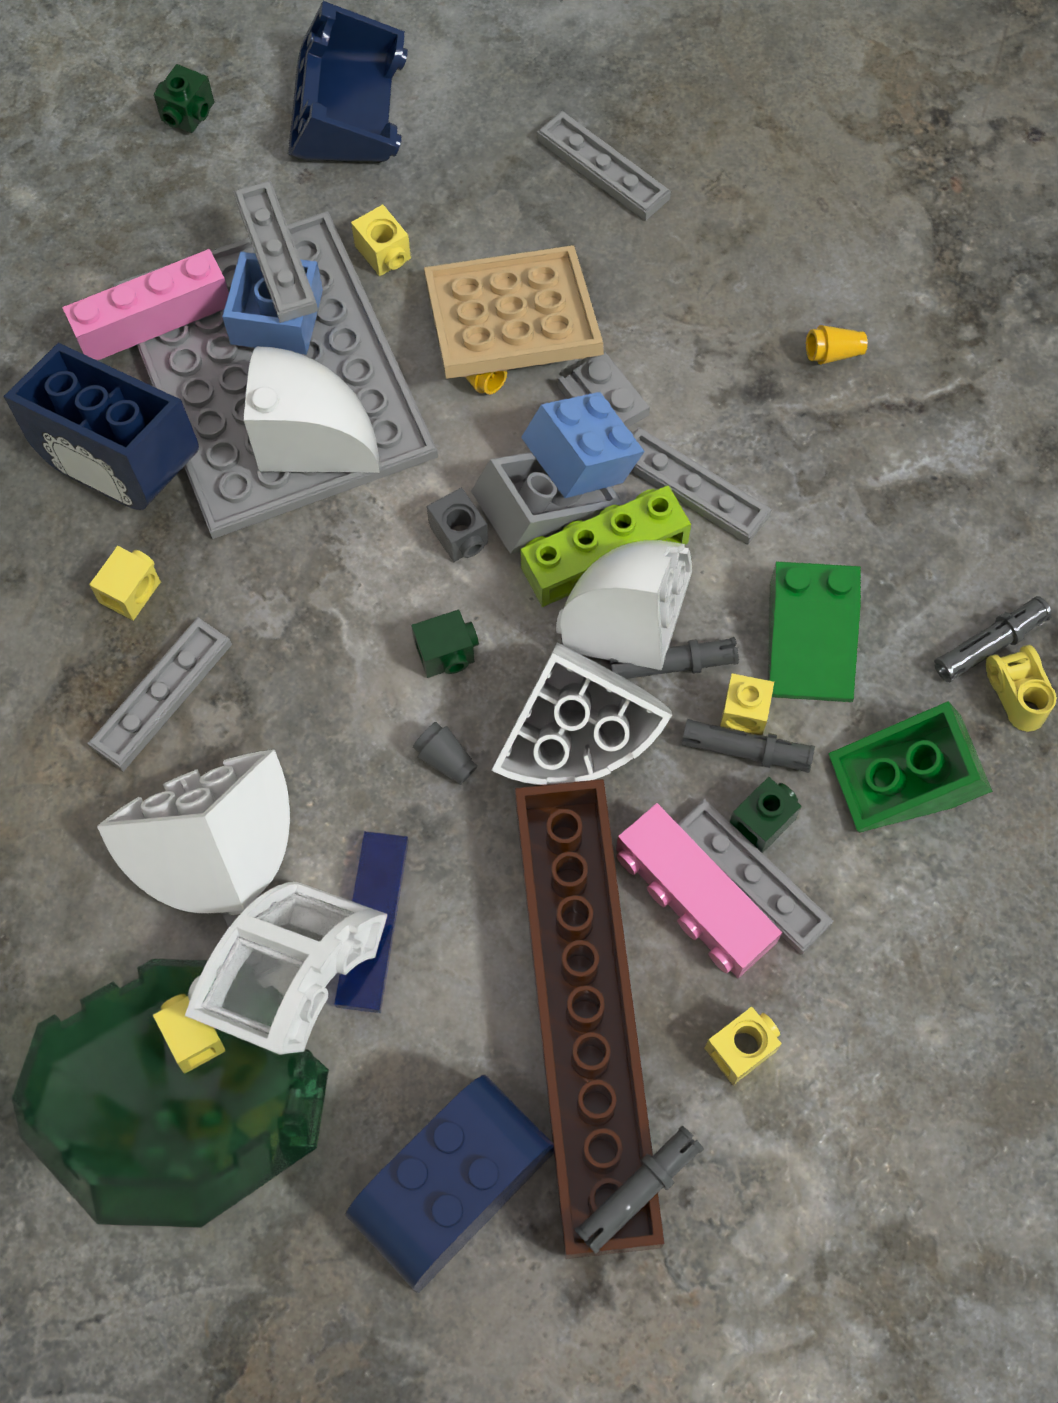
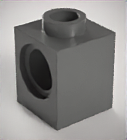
M462 487L426 506L429 526L453 562L463 557L475 556L488 544L487 523ZM457 525H465L468 527L463 531L452 530V528Z

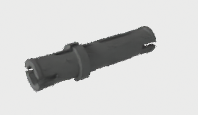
M1035 596L1011 613H1002L990 627L935 659L934 663L936 664L934 666L943 680L950 683L962 673L981 663L1009 644H1018L1030 630L1052 618L1050 606L1043 598Z
M735 637L698 643L697 639L688 640V645L669 647L662 670L637 666L631 663H621L613 658H610V668L612 672L625 679L691 670L695 674L701 673L702 668L729 664L736 665L739 663L738 648L735 647L737 644Z
M687 719L682 740V746L701 748L721 754L762 762V766L768 768L772 764L807 773L810 772L815 750L813 745L777 739L776 734L768 733V736L756 735L717 725H709Z
M681 1126L653 1156L647 1154L640 1160L642 1166L591 1216L574 1229L595 1254L662 1188L668 1190L674 1184L672 1178L698 1153L704 1150L698 1140L694 1141L692 1139L694 1136L684 1126Z

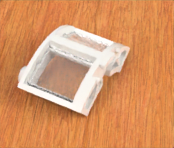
M299 882L284 883L266 891L235 919L215 947L201 975L192 982L188 993L190 1002L185 1016L280 1055L303 1052L316 1019L328 999V990L325 987L337 972L346 975L361 962L375 958L388 914Z

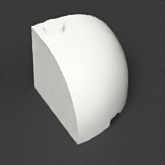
M257 346L252 353L248 370L244 423L259 471L380 473L379 454L374 430L362 403L352 389L329 368L309 357L285 349Z
M644 540L617 547L596 560L580 577L572 589L564 609H561L559 612L556 632L562 635L563 646L585 656L605 660L613 658L621 663H631L637 666L662 670L692 574L689 548H685V544Z
M557 642L491 771L510 779L536 785L595 780L610 774L611 771L626 764L631 759H635L646 750L663 731L672 717V712L660 700L639 686Z
M275 750L260 751L223 760L224 766L215 768L203 776H200L198 769L164 783L165 792L155 794L144 801L141 797H137L107 817L97 827L117 865L139 888L168 906L192 913L228 912L230 915L241 914L266 889L277 874L288 843L290 826L289 796L285 777Z

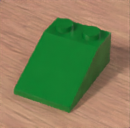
M776 561L770 581L768 681L774 682L772 697L853 702L861 608V566Z
M949 701L828 753L859 833L952 809L993 792L962 716Z

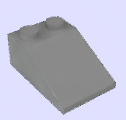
M532 452L490 459L471 490L510 554L520 552V549L525 547L534 538L540 536L547 538L562 531L565 526L574 521L581 520L584 522L598 516L602 510L611 505H623L612 486L564 498Z

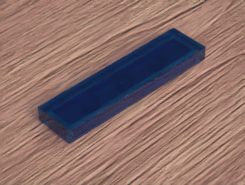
M364 831L352 902L388 915L375 958L361 962L346 975L340 973L334 1003L336 1008L381 1013L409 843L407 836Z

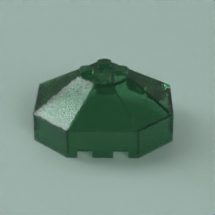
M151 959L137 967L139 978L119 988L117 984L111 982L80 1000L82 1010L63 1021H60L54 1014L37 1024L12 1096L20 1137L97 1225L201 1228L318 1147L329 1069L306 1048L303 1052L280 1055L214 1028L226 1050L225 1052L185 1074L177 1064L153 1014L161 1011L162 1004L170 998L180 994L188 996L192 982L201 975L208 960ZM246 963L234 982L223 1009L271 1027L284 995L274 987L266 990L257 982L256 971Z

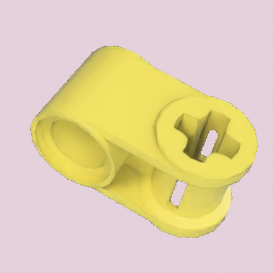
M1032 645L1022 646L1019 652L1007 656H989L986 659L987 676L1003 704L1009 721L1017 729L1026 732L1041 728L1056 705L1057 697L1042 667L1041 659L1036 649ZM1024 701L1034 703L1039 710L1031 709Z

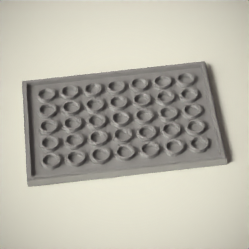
M328 211L288 224L299 258L301 260L318 262L323 287L307 355H302L329 368L352 389L362 403L376 437L380 473L259 471L244 423L248 370L255 348L230 344L222 317L224 310H221L137 344L153 387L181 399L198 440V452L184 467L212 539L438 458L436 446ZM249 238L211 250L225 278L228 292L230 291L240 252L254 253ZM152 271L113 283L114 287Z

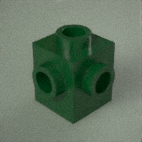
M178 64L174 66L165 80L158 84L154 93L161 121L172 128H180L190 133H193L200 122L207 118L210 108L215 103L208 76Z

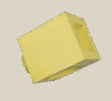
M383 204L351 222L355 247L379 277L390 270L400 268L406 261L411 259L408 234Z
M117 546L89 585L100 604L134 621L161 581L154 568L155 563L149 556L139 550H134L131 553Z
M732 673L720 726L763 735L768 719L774 682Z
M180 994L163 1003L161 1011L153 1014V1017L177 1064L185 1074L226 1050L213 1027L185 1016L190 1001L186 994Z
M750 1007L708 1039L704 1049L732 1085H734L775 1054L782 1043L777 1038L780 1036V1032L772 1019L765 1013L759 1015L753 1007ZM740 1033L750 1034L757 1041L758 1051L752 1054L741 1052L735 1045L734 1037Z

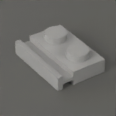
M604 352V355L596 356L573 369V373L569 376L558 378V388L567 399L601 392L627 428L649 416V405L606 352Z

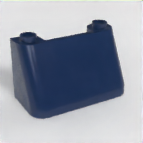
M322 1L304 37L298 56L288 148L290 156L302 160L387 161L390 156L395 157L401 145V135L397 134V126L388 122L392 77L397 69H403L408 50L404 48L405 31Z

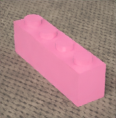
M208 249L62 308L83 354L98 361L224 310L229 292L225 278L213 254Z
M658 803L618 836L616 846L618 854L616 856L620 864L630 874L635 875L638 873L649 884L647 890L660 906L666 907L669 905L680 917L677 920L678 924L693 940L700 938L711 950L709 952L711 960L724 973L731 971L737 978H740L777 944L782 934L781 930Z

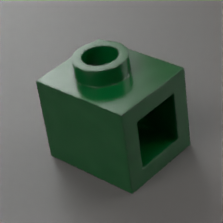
M459 609L411 625L414 643L427 678L444 672L446 674H455L463 671L469 664L475 662L473 647L479 645L478 637L473 623H464Z
M768 777L733 811L730 823L763 853L796 820L802 806L798 803L796 794L783 783L777 784Z

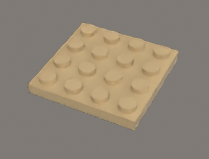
M574 245L424 267L425 280L446 379L604 355L602 336Z

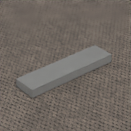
M559 112L537 131L538 142L644 221L648 220L670 200L671 191L565 112Z
M271 181L233 191L279 322L282 323L318 312L316 300Z
M638 427L633 433L634 438L645 452L631 472L658 489L669 485L680 503L747 545L770 517L771 508L647 431Z
M197 617L87 743L90 748L124 772L232 646L230 639Z
M705 799L678 823L694 842L781 930V936L800 955L832 925L833 920Z

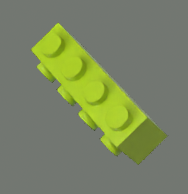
M669 485L658 490L649 489L639 494L635 500L621 506L611 505L602 510L598 516L584 522L581 520L574 521L565 526L562 531L547 538L540 536L532 539L525 547L520 549L521 569L541 606L544 607L569 596L583 573L596 560L617 547L644 540H662L688 544L691 523Z

